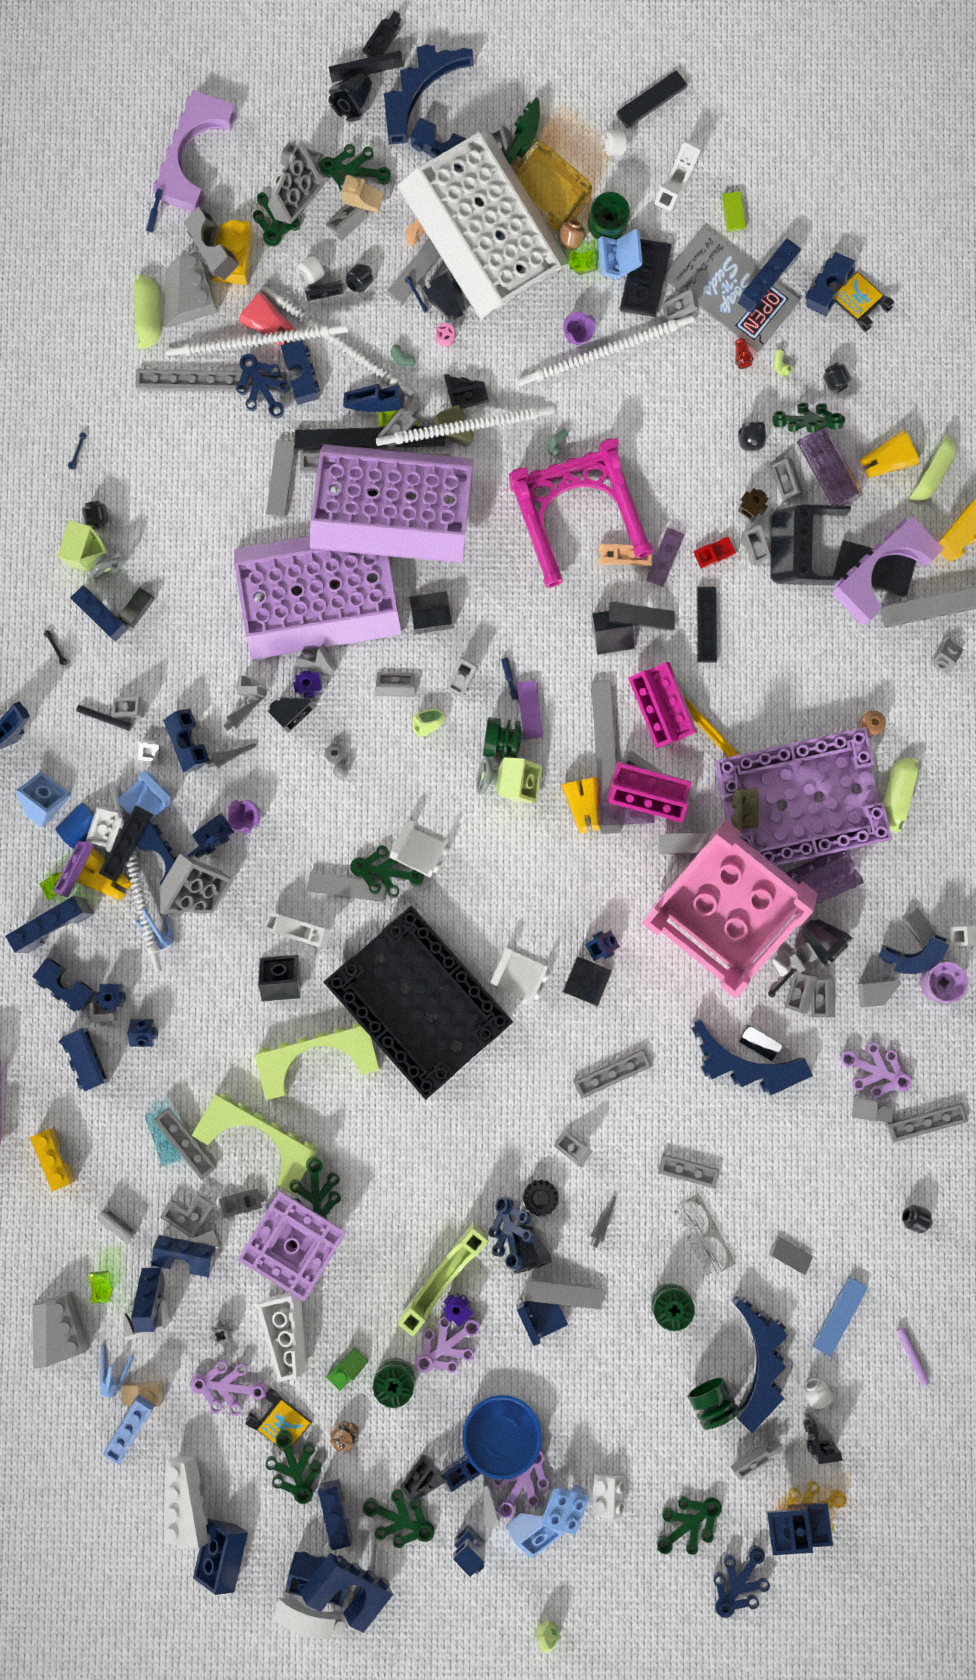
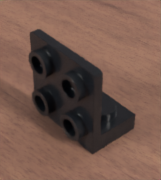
M806 1413V1420H803L805 1432H808L809 1440H806L808 1452H811L812 1458H815L818 1464L843 1461L842 1453L834 1442L830 1440L819 1442L817 1424L812 1416Z

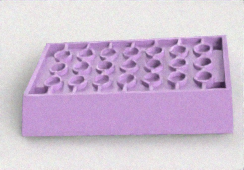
M323 445L319 455L311 513L310 549L463 563L474 459ZM333 486L340 488L337 493L329 491ZM370 490H376L378 494L374 497H371L368 495V492ZM408 494H414L416 495V498L414 500H408L406 496ZM447 497L455 500L452 504L444 502Z
M310 536L234 549V564L242 615L252 660L318 649L321 645L326 648L402 635L389 556L310 549ZM370 574L378 576V580L375 583L367 581V577ZM338 580L340 587L338 589H331V581ZM296 586L302 588V593L299 596L292 594V590ZM257 593L265 595L262 602L255 601L254 597Z
M866 727L715 760L718 789L725 819L729 823H731V816L734 815V808L731 805V797H734V790H759V827L743 828L738 836L775 866L892 840L884 802L880 803L871 768L874 765V759ZM853 784H858L861 787L859 794H854L851 791ZM816 792H821L824 796L821 803L816 802L814 799ZM779 800H783L787 804L784 811H780L777 808Z

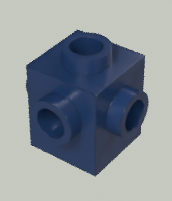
M611 930L606 933L600 931L592 936L593 940L585 944L594 961L601 957L607 959L615 954L614 950L620 947Z
M99 984V992L96 994V1001L99 1003V1007H105V1011H117V1007H123V1003L126 1002L123 984Z
M130 1019L127 1032L130 1047H153L154 1040L158 1039V1027H155L154 1019Z

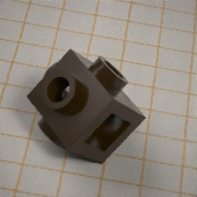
M753 488L750 493L746 491L740 500L743 503L740 505L738 512L753 522L758 514L762 516L768 508L766 503L769 498L760 489L756 490Z

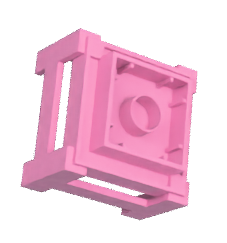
M724 819L713 832L705 846L668 890L664 891L652 905L642 924L657 936L662 932L722 981L720 987L736 999L749 985L750 979L798 925L801 926L813 913L818 893L803 881L800 884L795 882L738 836L740 831ZM799 910V912L795 915V917L787 924V926L780 932V934L773 940V942L765 949V951H764V952L758 957V959L753 963V961L755 960V958L763 951V949L770 943V941L777 935V933L785 926V924H786V923L792 918V916ZM668 918L727 964V969L668 923Z

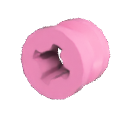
M442 323L437 327L436 337L438 343L445 347L452 345L455 341L453 326L449 323Z

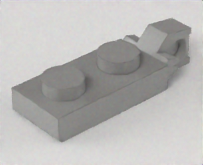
M414 401L409 408L406 406L403 409L401 408L381 431L378 438L394 435L395 432L399 431L402 433L403 431L408 432L419 418L417 413L421 410V405ZM396 443L385 444L391 450L397 446Z
M775 1436L768 1439L767 1443L761 1447L754 1448L744 1458L737 1459L731 1465V1468L738 1479L742 1480L773 1460L772 1456L784 1448Z

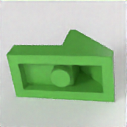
M354 1348L326 1378L341 1391L351 1380L353 1381L368 1363V1360Z

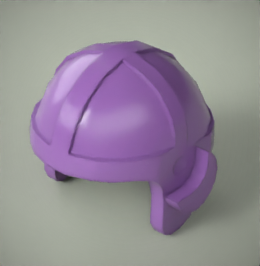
M576 311L570 313L565 318L563 332L569 344L583 345L591 340L595 332L596 323L591 314L588 316L583 312Z
M235 800L230 803L228 807V822L233 829L249 834L253 828L259 825L261 810L256 804L249 800L240 802Z

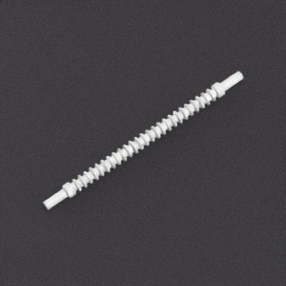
M263 285L261 288V292L273 299L277 306L282 307L283 310L287 309V313L291 312V316L295 315V318L299 319L300 322L304 321V325L308 324V328L314 327L317 329L318 326L322 328L324 325H320V321L316 322V319L311 318V315L307 316V312L303 313V309L294 306L295 304L290 303V300H286L284 295L277 294L266 285ZM332 334L330 337L325 338L326 341L329 340L330 344L334 343V347L338 346L339 350L342 349L343 353L347 352V356L351 355V359L355 358V362L359 361V364H363L364 368L368 367V371L372 370V374L376 373V376L381 377V380H385L386 384L389 383L390 387L400 385L403 394L409 398L413 397L415 392L401 383L398 377H393L392 373L388 374V370L384 371V367L380 368V364L376 365V362L371 361V358L367 359V355L363 356V352H358L359 350L354 349V346H350L349 342L346 343L345 339L341 340V336L337 337V334Z
M691 314L678 320L671 319L667 324L664 322L662 326L661 324L658 327L653 326V329L648 328V331L643 330V333L639 331L638 335L634 333L633 337L629 335L628 338L624 337L623 340L619 339L618 342L614 341L613 344L608 343V346L604 344L603 348L599 346L598 350L594 348L593 351L589 350L588 353L584 352L583 355L579 354L578 357L574 356L573 359L569 357L568 361L564 359L563 363L559 361L558 364L549 365V368L544 367L543 370L539 368L535 370V373L519 378V386L536 380L542 381L544 377L549 378V375L554 376V373L559 374V371L563 373L565 369L568 371L570 367L574 369V366L579 367V364L584 365V362L589 363V360L594 361V358L598 360L600 356L603 358L605 354L609 356V353L614 354V351L619 352V349L624 350V347L628 349L629 345L633 347L635 343L638 345L639 342L643 343L644 340L648 341L649 338L654 339V336L659 337V334L663 336L664 332L666 334L669 331L674 332L678 327L694 322V316Z
M323 325L322 328L318 326L317 329L312 327L311 330L309 328L304 330L302 328L301 331L296 329V332L294 330H291V332L286 330L285 333L281 331L280 334L278 332H275V334L271 332L270 335L265 333L264 336L260 334L259 337L257 335H254V337L250 335L249 338L244 336L243 339L242 337H239V339L234 337L233 340L229 338L228 341L226 339H223V341L219 339L218 342L213 340V343L211 341H208V343L204 341L202 344L198 342L197 345L195 343L192 345L188 343L182 347L167 348L165 351L167 356L181 354L190 356L193 353L196 355L197 352L202 354L203 351L204 353L208 351L212 353L213 350L217 352L218 349L220 351H223V349L227 351L228 348L233 350V347L235 349H238V347L242 349L244 346L248 348L249 345L251 347H254V345L258 347L259 344L262 346L264 343L269 345L270 342L271 344L275 342L279 344L280 341L284 343L285 340L287 342H290V340L294 342L295 339L300 341L301 338L303 340H306V338L310 340L311 337L316 339V336L326 338L332 334L349 332L348 325L332 327Z
M553 406L538 409L531 407L528 410H519V412L515 410L514 413L510 411L509 414L505 412L504 415L500 413L499 416L495 414L494 417L490 415L489 418L485 416L484 419L480 417L479 420L478 418L474 420L469 419V421L464 420V422L460 420L459 423L455 421L454 424L450 422L449 425L445 423L444 426L440 424L439 427L434 425V428L429 426V428L424 427L423 430L422 428H419L418 431L414 429L413 432L409 430L408 433L406 431H403V433L399 431L395 432L394 435L376 438L377 446L390 443L402 444L404 441L407 443L408 440L412 442L414 439L418 441L419 438L423 440L424 437L428 439L429 436L433 438L434 435L438 437L439 434L444 436V433L449 435V432L454 434V432L459 433V431L464 432V430L469 431V429L473 431L474 428L478 430L480 427L483 429L485 426L488 428L494 425L499 426V424L504 425V423L509 424V422L514 423V421L519 422V420L524 421V419L529 420V418L533 420L537 419L538 416L553 414L555 409Z
M112 788L110 791L114 804L113 809L120 811L124 819V827L127 822L125 820L127 816L124 815L125 810L117 801L120 797L118 788ZM134 851L126 866L129 867L128 872L131 873L129 877H132L130 882H133L131 885L134 888L133 893H136L134 898H137L135 903H138L137 908L140 910L138 914H141L139 919H142L140 924H143L142 930H145L143 935H146L144 940H147V953L151 956L154 972L160 973L162 968L158 956L160 952L159 946L156 945L157 941L154 940L156 935H153L154 930H152L151 925L142 912V909H146L147 912L150 910L147 909L148 904L145 903L147 901L144 898L146 894L143 893L144 888L141 887L143 883L140 882L142 878L139 877L141 873L138 872L139 867L136 866L138 862L135 861L137 857L134 856L136 853Z

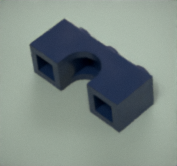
M419 118L410 135L411 146L416 151H423L429 154L432 158L438 157L466 140V138L453 133L447 142L441 143L436 141V124L423 118ZM455 164V165H454V167H458V168L461 169V166H460V165H458V164Z
M837 252L833 254L832 258L829 257L824 266L825 269L817 275L815 285L807 291L805 296L807 308L824 316L828 315L836 302V291L831 290L828 286L833 283H840L846 286L855 271V260Z
M303 340L280 345L287 369L298 368L303 371L298 379L290 381L297 405L319 399L317 393L321 391L318 380H313L312 375L316 373L313 363L309 364L308 357H311L308 345L304 346Z
M84 585L70 597L115 642L129 629Z
M191 709L175 711L163 719L183 773L198 770L211 762L205 745H195L192 741L191 733L197 725Z
M46 958L32 976L37 980L35 983L43 989L48 988L52 991L51 995L57 1000H64L70 1010L74 1012L76 1010L83 1011L97 992L83 981H77L72 988L66 989L61 983V977L67 969L52 958Z
M158 1235L153 1247L151 1266L171 1270L174 1260L180 1259L189 1264L190 1274L209 1278L214 1265L216 1247Z
M161 1267L141 1269L131 1315L135 1332H155L158 1320L157 1298H162L165 1286Z
M340 1480L321 1483L318 1495L331 1551L349 1547L352 1544L353 1536L349 1519H346L344 1513V1497Z
M468 1524L454 1539V1546L457 1549L453 1552V1560L471 1577L474 1573L478 1574L485 1566V1541Z

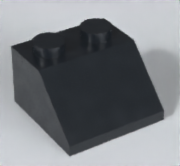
M447 591L410 597L415 634L452 629Z
M609 611L592 613L591 622L597 655L635 649L633 625L609 622Z
M281 698L279 701L276 699L270 704L268 712L289 733L316 707L310 699Z
M299 955L260 958L258 987L262 1001L300 998Z
M576 956L562 992L598 1006L612 970Z

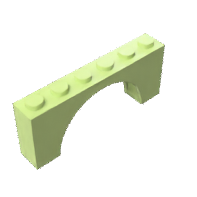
M359 1023L352 1024V1029L346 1030L345 1027L337 1028L330 1035L322 1032L315 1034V1039L308 1040V1037L296 1039V1044L289 1045V1042L278 1044V1049L271 1050L270 1047L259 1049V1054L255 1055L266 1100L287 1094L286 1079L291 1064L302 1052L312 1047L329 1046L343 1051L355 1062L360 1075L380 1070L373 1039Z
M226 1093L215 1094L191 1136L210 1145L222 1131L233 1126L246 1125L262 1130L275 1142L280 1153L281 1172L276 1185L294 1194L289 1188V1183L294 1179L299 1182L302 1181L307 1172L306 1161L310 1157H315L318 1152L315 1149L316 1145L307 1140L305 1142L299 1140V1136L292 1131L285 1132L281 1129L282 1126L274 1121L270 1123L264 1120L265 1116L256 1111L255 1113L250 1112L247 1105L241 1102L236 1104L231 1101L232 1097ZM298 1184L293 1185V1189L298 1187Z
M474 1221L400 1314L398 1325L412 1337L424 1324L430 1311L453 1279L487 1244L489 1234Z

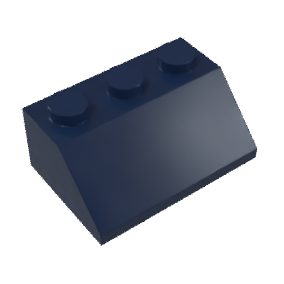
M81 1028L64 1036L62 1046L65 1053L69 1052L71 1060H69L72 1071L76 1070L79 1077L76 1078L79 1089H83L86 1092L108 1083L88 1029Z
M208 1518L206 1529L207 1534H210L211 1541L199 1549L193 1579L214 1595L234 1593L248 1532L236 1524Z
M303 1551L294 1552L285 1592L301 1596L300 1591L326 1557L311 1556ZM347 1587L339 1590L328 1604L343 1607Z

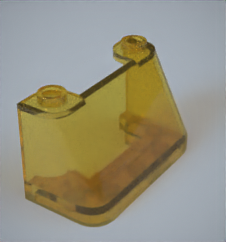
M539 139L532 143L514 169L515 174L532 202L548 215V224L553 230L560 232L562 224L570 219L574 220L591 201L592 185L589 180Z

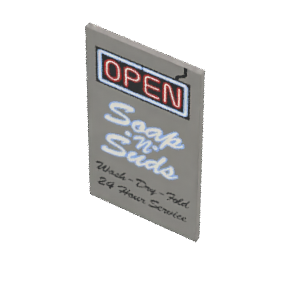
M705 226L701 228V231L668 269L665 276V281L680 293L690 289L696 290L699 307L757 352L762 350V347L800 302V299L776 282L753 314L738 304L742 292L761 269Z

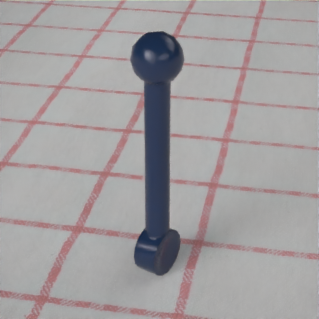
M407 276L405 282L410 285L424 313L428 312L426 305L412 283V278Z
M84 432L79 434L80 439L73 459L68 463V467L71 470L76 468V459L83 440L87 437Z

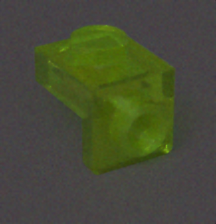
M593 249L580 254L574 250L570 251V270L579 275L598 270L599 252Z
M62 872L51 875L39 884L48 901L58 896L53 893V890Z
M109 1270L90 1272L88 1279L92 1292L91 1304L110 1302L113 1286Z

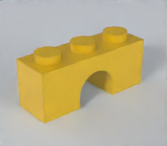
M54 1127L30 1137L52 1192L76 1181L69 1163L66 1164L60 1155L59 1146L61 1143Z

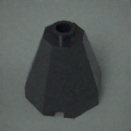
M361 72L330 88L328 102L338 116H346L345 120L348 122L358 121L362 118L372 89L371 79L368 75Z
M449 271L429 282L431 287L427 288L424 286L422 288L424 297L448 319L453 318L456 320L464 315L465 305L462 290Z
M811 919L804 927L806 929L804 933L825 967L829 965L828 960L833 962L848 947L847 941L850 943L853 941V938L847 932L819 919L815 921Z
M526 1224L518 1225L525 1230H531L535 1233L531 1226L527 1227ZM536 1233L535 1239L531 1243L523 1241L522 1237L515 1234L518 1254L523 1258V1267L519 1270H513L514 1274L530 1271L533 1268H539L552 1263L550 1253Z

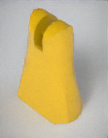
M902 430L879 447L864 455L859 461L862 467L877 461V465L864 471L867 478H872L891 471L916 466L919 464V457L908 433Z
M598 777L561 784L579 833H587L585 818H590L589 822L593 831L600 830Z
M93 848L76 883L122 901L126 894L115 886L118 883L129 890L133 883L123 873L118 882H114L99 874L106 859Z

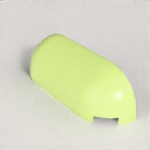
M136 275L137 280H134L135 332H138V348L143 349L154 345L160 337L161 296L159 286L152 278L145 275Z
M947 434L908 500L913 502L924 501L935 493L956 456V444L950 435Z
M903 758L898 760L891 768L883 802L889 827L892 831L900 832L902 821H906L919 767H916L918 759Z

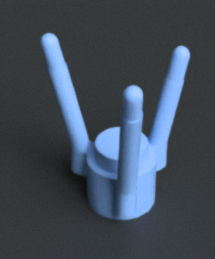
M142 909L147 921L156 934V939L154 938V940L157 941L156 945L159 946V949L162 950L174 943L172 941L174 935L171 931L167 914H163L167 933L165 930L159 932L146 909ZM137 919L135 922L142 929L143 924H140V921Z
M101 1345L100 1394L105 1397H115L117 1390H121L133 1356L129 1357L117 1382V1378L112 1377V1365H109L107 1377H105L104 1345Z

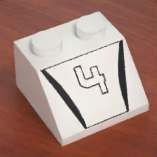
M157 1298L158 1320L155 1332L164 1330L171 1322L165 1299L159 1300ZM134 1304L128 1306V1310L123 1313L125 1341L154 1333L135 1332L131 1320Z

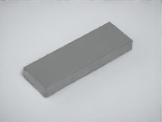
M662 1154L657 1173L715 1189L719 1169Z

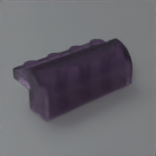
M827 427L797 441L799 448L833 508L838 505L845 506L856 501L863 494Z
M845 850L826 854L785 873L798 884L803 881L818 893L815 905L864 883L862 876L854 869L851 856Z

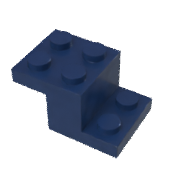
M828 1502L792 1504L787 1506V1510L767 1511L772 1556L813 1553V1547L833 1546Z

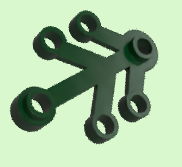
M347 144L342 153L335 158L326 157L322 159L319 165L321 173L327 177H332L337 183L340 192L342 191L341 185L344 184L345 179H342L339 173H345L357 177V175L374 177L382 185H386L391 181V172L387 167H381L378 170L358 167L365 161L373 159L374 152L371 147H365L361 155L347 165H343L340 163L348 157H354L356 153L354 145ZM348 149L353 150L351 153L347 152ZM328 164L332 165L330 168L325 167ZM382 172L387 173L385 176L380 175Z
M262 192L257 195L258 204L264 207L272 219L271 227L265 221L261 210L253 212V219L264 231L263 240L265 244L275 247L280 244L284 234L291 230L297 231L300 229V221L296 218L293 221L298 223L296 226H292V223H287L279 228L281 221L275 220L268 207L269 200L267 194ZM264 197L266 199L265 201H260V198ZM257 215L262 216L260 219L255 218ZM271 236L276 237L274 240H270Z
M799 403L797 405V412L804 416L786 415L784 411H776L772 416V425L774 427H784L788 424V431L796 432L806 427L809 433L817 432L825 427L837 430L841 429L846 421L845 417L840 413L828 411L827 404L824 403L816 405V414L809 410L808 403Z
M384 845L379 846L376 852L367 858H355L350 864L351 872L355 876H362L369 886L371 894H378L381 888L378 882L373 881L369 873L377 874L391 898L398 897L399 888L393 885L388 876L409 880L413 886H420L424 881V874L416 870L408 872L391 869L390 867L398 863V861L391 858L379 866L371 865L379 858H385L388 855V849ZM384 849L386 853L380 854L379 850ZM362 864L363 868L357 869L356 865ZM418 874L420 878L414 879L413 875ZM373 885L378 886V890L373 891L371 887ZM396 889L397 893L391 894L390 890Z
M310 1157L306 1161V1169L310 1172L311 1192L302 1187V1184L296 1179L289 1183V1188L293 1193H298L312 1203L313 1211L327 1219V1214L335 1204L341 1201L340 1194L337 1191H331L339 1183L340 1178L334 1172L329 1173L326 1184L320 1190L318 1173L322 1170L323 1163L318 1157ZM316 1161L315 1166L310 1167V1164ZM332 1177H336L335 1181H330ZM294 1184H298L296 1189H293ZM329 1193V1201L321 1209V1202ZM334 1195H337V1198L335 1200H332V1197ZM294 1198L295 1200L303 1204V1202L299 1198Z
M280 1430L276 1435V1444L278 1447L283 1448L289 1466L278 1462L275 1456H269L266 1459L265 1466L268 1470H275L293 1478L296 1485L284 1481L283 1476L277 1474L272 1478V1486L276 1489L281 1488L292 1493L296 1502L306 1504L313 1497L311 1486L316 1475L321 1471L320 1461L313 1460L310 1463V1472L305 1482H303L301 1475L310 1456L315 1452V1445L312 1442L304 1444L303 1454L297 1464L290 1445L292 1441L291 1433L288 1430ZM286 1435L288 1438L286 1440H282L280 1436ZM311 1446L313 1449L312 1451H306L305 1448ZM272 1460L275 1464L270 1466L268 1462ZM318 1465L319 1468L317 1470L312 1469V1466ZM276 1479H280L282 1482L280 1484H276L274 1481ZM305 1490L307 1494L301 1495L300 1491Z
M394 1489L391 1494V1499L395 1502L399 1514L380 1506L374 1498L365 1500L363 1512L366 1516L372 1517L377 1514L395 1522L386 1527L381 1525L376 1528L375 1537L378 1540H383L386 1536L405 1528L413 1532L404 1536L396 1534L393 1538V1545L396 1548H402L404 1544L417 1539L422 1542H428L434 1537L435 1528L431 1522L425 1521L421 1510L420 1498L416 1500L419 1503L417 1507L412 1506L413 1500L409 1502V1507L414 1511L417 1522L409 1518L403 1502V1492L401 1489ZM399 1493L401 1497L397 1499L394 1497V1494ZM373 1503L375 1507L373 1509L368 1508V1504ZM427 1528L429 1532L424 1534L421 1530ZM383 1530L385 1534L380 1536L377 1532ZM400 1538L403 1542L398 1544L395 1540Z
M686 1496L679 1497L678 1505L680 1509L687 1510L691 1508L701 1510L696 1515L673 1512L671 1508L663 1509L662 1517L666 1522L678 1521L684 1522V1524L668 1536L662 1535L657 1539L658 1551L662 1554H669L673 1549L672 1543L690 1531L686 1550L688 1554L695 1555L698 1552L699 1525L705 1518L706 1527L702 1531L701 1536L704 1542H712L714 1539V1519L722 1511L720 1501L714 1497H709L704 1502L689 1500ZM682 1500L687 1501L685 1506L680 1504ZM713 1504L715 1505V1508L713 1510H709L708 1506ZM671 1512L672 1515L671 1517L666 1518L665 1513ZM710 1533L711 1537L707 1539L704 1535ZM663 1540L668 1542L666 1546L661 1545ZM690 1545L695 1546V1549L692 1551L688 1548Z

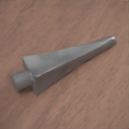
M259 697V700H254L227 716L228 721L223 725L225 729L229 731L233 726L237 729L249 713L265 697Z
M256 744L212 754L211 762L207 763L208 768L216 765L218 769L239 755L255 748Z
M615 1196L612 1197L602 1218L590 1235L593 1237L590 1245L595 1248L598 1247L600 1241L604 1243L607 1226L616 1201Z

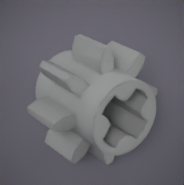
M219 1321L217 1324L218 1328L212 1326L210 1329L214 1334L209 1339H214V1346L222 1344L225 1347L227 1345L226 1340L232 1342L233 1337L230 1334L235 1330L230 1329L229 1322L226 1325H222V1322ZM221 1331L225 1332L223 1337L219 1336Z

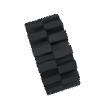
M543 1179L534 1180L532 1183H529L523 1195L525 1207L531 1214H535L538 1217L550 1215L558 1204V1192L554 1185ZM539 1190L545 1191L548 1194L547 1203L537 1205L533 1200L535 1192Z

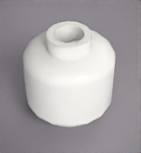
M608 130L601 138V149L607 156H622L630 145L629 137L622 130Z
M308 257L299 263L297 267L298 279L303 284L314 285L323 279L325 275L324 263L315 257Z
M813 1378L806 1383L803 1392L809 1405L813 1409L823 1410L828 1408L833 1399V1394L828 1384L818 1378Z

